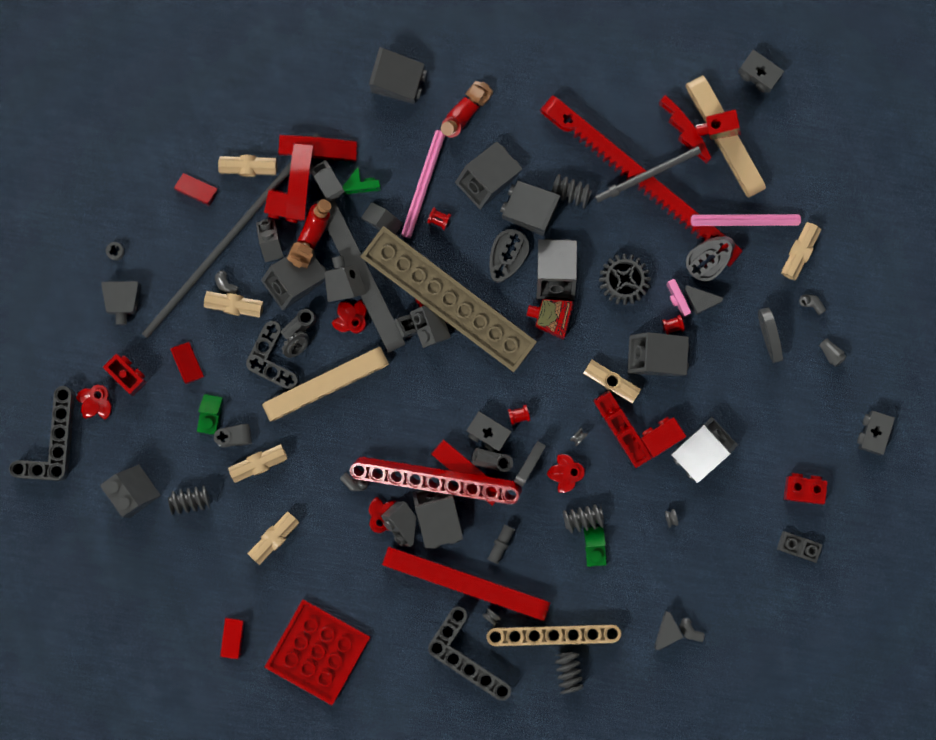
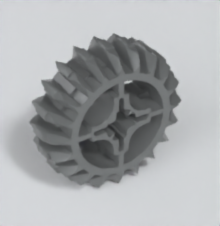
M626 254L622 255V260H620L618 255H615L616 262L611 258L608 259L610 266L608 264L603 265L607 271H600V274L605 276L599 278V282H605V284L600 286V289L607 288L603 295L607 296L610 293L609 301H612L615 297L617 298V305L620 299L623 300L624 306L627 305L628 299L631 304H634V297L640 301L641 296L639 293L645 296L646 291L643 288L649 289L650 287L645 282H649L651 278L644 276L649 274V270H642L646 266L645 263L640 266L638 265L641 260L640 258H637L636 262L632 261L634 255H630L629 260L626 259ZM619 265L630 266L625 272L614 269ZM635 270L640 276L639 286L632 279V274ZM630 272L628 276V280L630 282H625L621 285V287H619L622 280L620 279V276L624 278L625 275L627 276V274ZM610 273L617 280L615 289L611 287L609 282ZM625 287L635 290L631 294L619 293Z

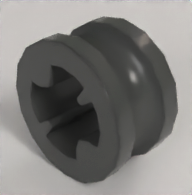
M113 242L106 247V254L112 260H120L124 256V248L119 243ZM113 247L117 249L118 247L120 248V250L117 252V256H115L114 254L111 255Z
M580 428L570 441H574L577 447L588 433H584L583 429Z
M672 509L671 512L665 511L668 527L670 528L672 525L678 526L675 509Z
M487 608V613L482 615L494 626L497 625V620H501L489 608Z

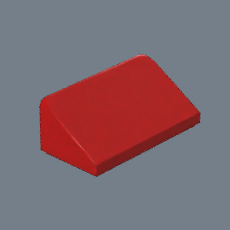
M184 173L174 187L176 191L210 206L218 190Z
M190 342L170 348L185 384L204 377Z
M225 618L220 657L240 659L245 620Z

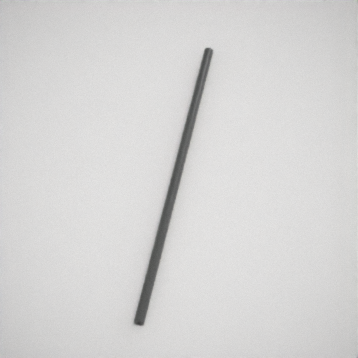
M315 133L312 137L320 136L317 133ZM291 161L143 331L142 335L148 339L267 200L268 190H276L290 174Z

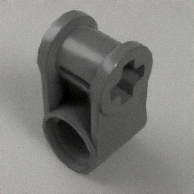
M241 424L218 429L214 434V440L220 447L252 444L250 425ZM222 433H224L225 436H228V438L225 439L224 443H222L221 440H218V438L221 437Z

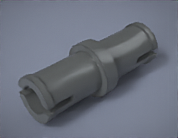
M504 524L498 539L494 541L495 545L487 558L488 560L499 564L505 549L509 547L508 543L515 531L514 528Z

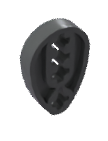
M510 229L501 232L495 238L491 248L489 263L491 279L494 282L502 283L513 276L523 265L529 253V243L524 234ZM518 235L520 242L514 244L516 251H511L510 257L512 259H508L506 262L502 254L508 252L506 245H511L512 240L510 237ZM504 265L502 270L504 277L496 278L494 271H499L501 266Z
M728 236L715 237L695 246L686 258V266L689 273L701 281H710L716 278L727 266L735 248L734 240ZM727 243L729 245L728 248L719 251L723 244ZM713 254L715 256L714 259H711L707 264L703 265L701 269H695V267L699 266L702 261H705L709 257V255Z
M769 307L759 309L758 319L770 358L773 363L783 361L781 343L773 314Z
M537 441L514 481L516 484L523 487L546 445Z

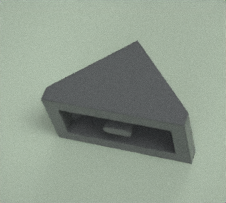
M372 202L361 217V219L379 231L384 226L395 235L403 225L388 210Z
M686 286L684 289V293L695 315L720 304L723 300L722 297L690 286Z
M410 314L394 320L403 340L418 334Z
M664 611L654 645L656 650H661L683 638L672 615Z

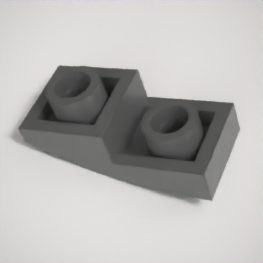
M782 531L777 550L817 563L822 544Z

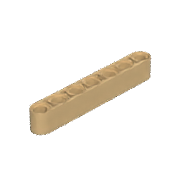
M703 75L686 84L687 91L705 123H707V116L724 112ZM715 125L713 128L717 129L720 125ZM738 135L715 139L745 195L750 198L765 190V183Z
M375 348L262 404L269 421H275L386 367L389 363L382 348Z
M615 625L492 628L487 633V641L492 646L614 643L621 637V631ZM610 628H614L617 631V636L614 639L607 637V631ZM572 629L578 631V638L576 640L568 638V632ZM590 629L597 630L598 636L596 639L591 640L587 637V632ZM533 630L538 631L540 634L537 641L529 639V633ZM551 630L559 632V638L555 641H551L548 638V633ZM494 631L501 634L500 641L496 643L490 640V634ZM512 631L520 633V639L517 642H512L509 639V634Z

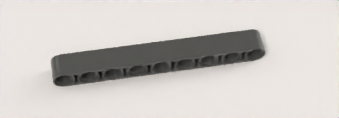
M330 200V217L326 227L340 255H343L345 265L355 264L367 292V294L360 296L388 353L406 344L364 259L360 257V250L335 200Z

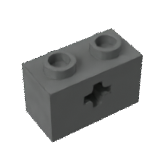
M752 50L738 73H740V77L745 81H751L756 84L755 87L759 91L770 93L784 73V70L755 50ZM760 70L763 71L760 76L757 75Z
M480 411L467 429L470 439L477 443L479 440L485 443L484 447L491 452H495V450L499 452L511 434L510 430ZM491 429L493 436L485 438L483 430Z
M875 411L865 414L862 423L865 427L863 433L860 432L857 439L858 449L877 455H884L895 418ZM876 428L878 435L873 437L871 430Z

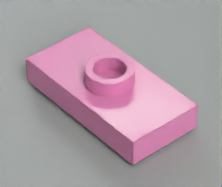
M676 280L668 281L666 285L672 295L670 300L673 306L678 307L683 318L689 316L691 310Z

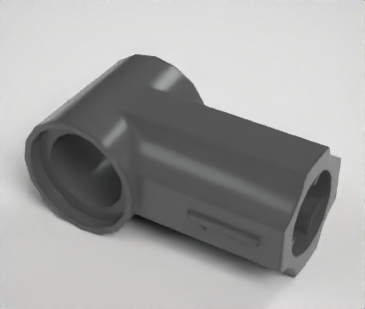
M309 309L300 310L297 316L280 331L281 334L288 340L294 333L300 331L304 333L316 323L315 313ZM306 313L311 315V320L308 323L302 321V317Z
M476 448L472 456L473 465L496 471L507 472L513 466L512 458L505 454ZM501 458H503L505 461V464L502 468L499 466V461Z

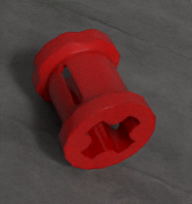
M433 207L427 223H433L442 227V230H445L451 214L446 215L436 211V208Z
M677 315L673 319L662 320L663 329L667 335L679 330L685 331L681 315Z
M523 405L522 408L515 410L508 409L512 426L521 421H530L527 405Z

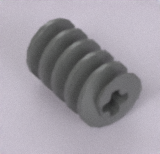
M558 174L551 192L558 195L561 194L562 201L568 197V203H572L575 199L576 206L583 202V208H586L592 190H589V184L582 188V182H579L576 186L575 179L568 183V177H565L561 181V175Z
M202 486L201 492H199L197 487L194 488V493L187 488L186 494L180 489L179 495L172 491L171 497H168L171 515H175V511L178 514H182L183 508L186 513H189L191 508L196 512L198 506L201 510H205L206 504L210 509L209 494L205 486Z
M596 504L593 505L592 511L588 506H585L584 512L579 507L577 514L573 509H570L569 515L565 510L563 511L566 531L569 529L571 534L574 533L575 527L578 532H581L582 526H584L586 531L589 530V525L596 529L597 523L600 524L601 528H604L601 504L600 509H598Z
M574 652L554 654V656L560 657L555 663L561 664V667L556 670L563 673L558 676V679L564 680V682L559 684V687L565 688L560 694L576 692L582 689L584 685L578 683L582 680V677L576 675L581 672V669L575 668L580 664V661L574 660L579 654Z

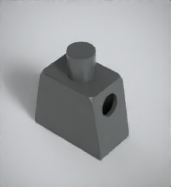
M343 255L333 257L334 269L324 273L328 302L367 294L357 266L355 264L346 266Z
M138 281L101 282L106 312L109 315H116V325H127V314L137 313L141 284Z

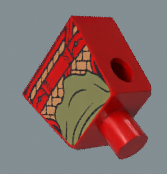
M736 109L707 116V123L696 125L698 136L709 134L711 140L741 135ZM715 125H720L717 129L713 128Z
M542 299L541 307L529 305L526 316L537 318L536 328L564 339L573 302Z

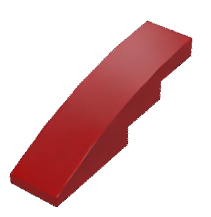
M664 95L659 105L672 115L669 123L682 133L678 140L689 150L698 146L701 153L697 156L707 164L711 156L701 136H698L696 128L683 111Z
M279 135V155L292 156L294 144L313 145L312 158H318L319 160L356 161V141Z
M607 391L594 399V404L634 467L637 468L650 460L652 457L612 393Z
M442 440L431 453L450 471L486 476L445 440ZM470 484L471 488L478 489L475 484ZM489 487L491 492H497L494 487ZM487 501L492 506L495 503L494 501Z

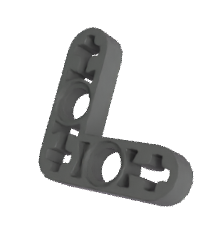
M269 321L264 325L246 361V366L251 372L285 389L291 390L298 385L297 376L268 361L281 334L280 325L275 321ZM276 325L277 333H272L270 337L274 339L273 342L263 338L264 335L268 337L270 333L268 327ZM267 342L269 344L268 351L261 352L259 344ZM259 359L258 363L264 366V363H267L263 374L260 373L262 369L258 367L252 369L253 365L250 362ZM270 367H275L278 371L274 378H270L267 375V370ZM281 371L285 372L283 376L286 378L293 376L294 384L286 386L287 382L283 379L277 382L281 376Z

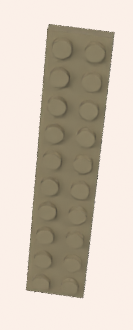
M383 226L360 256L511 371L515 372L536 344L533 338Z

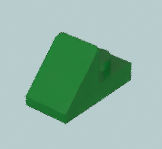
M359 167L342 187L345 191L343 195L381 191L380 181L375 180V178H366L364 182H361Z
M204 394L198 410L200 416L197 432L214 435L218 430L223 397Z
M591 527L588 531L584 528L587 567L606 565V544L603 528L596 527L594 529Z

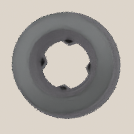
M828 338L819 345L830 365L833 364L837 367L847 358L845 352Z

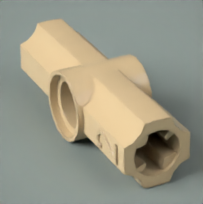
M240 155V157L219 156L218 168L220 174H239L245 177L276 175L277 159L257 158L254 155Z
M808 222L805 224L798 240L794 242L789 252L790 256L782 269L781 274L792 280L797 279L804 263L808 261L814 249L812 247L820 234L821 229L817 225Z
M207 291L204 298V308L224 311V313L240 316L241 314L261 318L263 312V301L247 299L241 295L230 293L226 295Z
M591 360L583 373L604 386L607 390L614 392L632 404L641 391L640 388L594 360ZM615 377L617 385L609 386L607 378Z
M280 444L264 452L255 453L247 457V460L239 462L228 469L234 483H237L252 475H259L288 458Z
M287 511L274 526L272 525L262 535L261 540L250 550L248 555L261 565L273 551H276L285 542L286 537L300 522Z

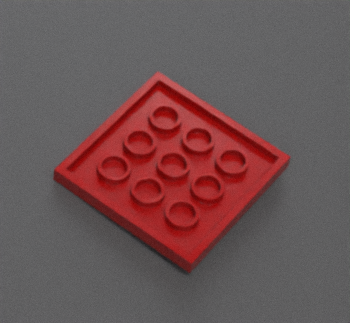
M303 599L264 668L326 703L333 705L370 636Z

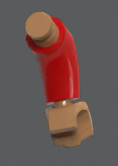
M475 81L470 89L467 90L465 94L469 99L464 97L442 122L441 132L445 136L451 138L458 136L479 108L476 104L478 103L483 107L493 94L488 84Z
M321 199L318 204H314L310 208L302 232L297 242L293 244L287 257L294 266L299 268L308 267L314 254L313 249L323 235L330 217L331 204L329 201Z

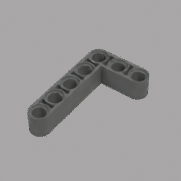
M60 386L54 392L48 462L14 461L9 466V472L13 477L63 481L67 478L75 394L72 389ZM67 390L69 394L68 398L66 400H61V393ZM65 409L67 416L61 420L59 412ZM63 428L65 436L59 439L57 432ZM58 448H62L64 450V454L60 458H57L56 456V450ZM19 464L24 467L20 475L16 473V467ZM40 465L43 468V472L40 476H37L35 468ZM57 467L62 469V474L59 477L54 475V470Z
M453 608L428 646L429 653L499 700L508 699L511 695V688L506 682L450 646L467 618V612L464 608ZM461 610L464 613V618L461 621H456L453 618L454 611ZM449 626L453 629L451 637L443 635L442 630L444 627ZM434 643L442 645L443 650L441 653L436 654L432 651ZM452 653L457 654L459 657V661L456 664H451L448 661V656ZM468 664H472L475 667V672L472 675H468L464 671V667ZM483 675H488L492 679L491 683L487 686L482 685L480 682ZM499 686H505L508 689V693L505 696L497 694Z

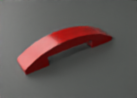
M294 144L287 193L286 219L305 221L313 145Z

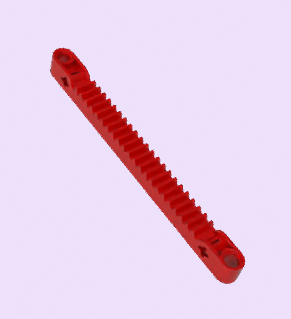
M552 95L540 109V112L564 132L574 131V138L580 136V143L586 141V148L592 146V153L597 150V157L604 155L603 162L610 160V167L616 165L614 171L621 169L620 176L628 175L626 180L646 171L557 97ZM571 118V123H564L565 119ZM655 177L638 183L639 191L645 189L644 195L650 193V200L656 198L655 204L662 203V210L668 208V215L674 213V220L679 217V224L685 222V229L691 227V234L698 233L697 239L703 237L704 241L715 237H725L714 226H692V215L700 214ZM727 243L723 244L719 251L728 248L729 245ZM736 244L733 255L727 264L729 267L743 252Z

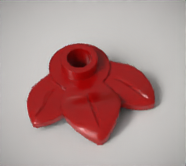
M358 301L353 306L347 302H340L337 307L339 317L332 321L333 327L342 333L351 331L357 334L364 331L366 327L365 315L367 313L365 304L362 301ZM355 321H359L357 326L353 325Z
M98 384L91 389L84 388L77 394L76 400L83 403L81 413L85 419L91 418L96 414L105 420L109 417L112 405L108 400L109 392L105 386ZM96 391L101 393L100 398L96 396Z
M566 454L557 455L558 465L551 467L547 472V476L551 480L558 482L559 493H566L573 490L576 482L584 478L585 469L580 463H575L571 456ZM573 469H577L578 474L576 476L572 474Z
M378 497L372 500L368 511L371 516L369 526L373 532L382 533L388 530L383 524L384 521L381 515L396 501L383 504ZM381 520L382 526H378L376 521Z

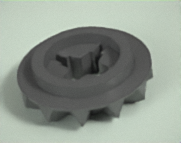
M302 331L294 333L287 341H284V346L281 348L283 354L288 358L301 354L309 343V336Z

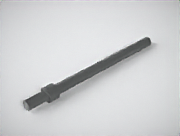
M697 146L619 185L614 184L608 187V190L596 195V201L599 203L609 197L614 198L620 195V192L700 154L701 150Z

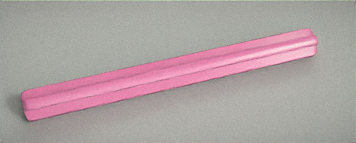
M440 130L435 131L401 233L405 238H411L445 137Z
M799 214L692 215L691 217L692 226H798L801 223V216Z

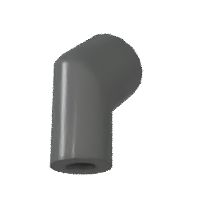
M218 271L215 275V282L219 290L237 295L239 287L228 283L225 271Z
M805 294L799 299L801 306L813 307L818 315L826 311L820 299L815 295Z
M347 472L340 478L351 491H364L369 484L368 481L352 479Z
M682 619L680 630L684 637L703 642L705 633L694 631L690 619Z

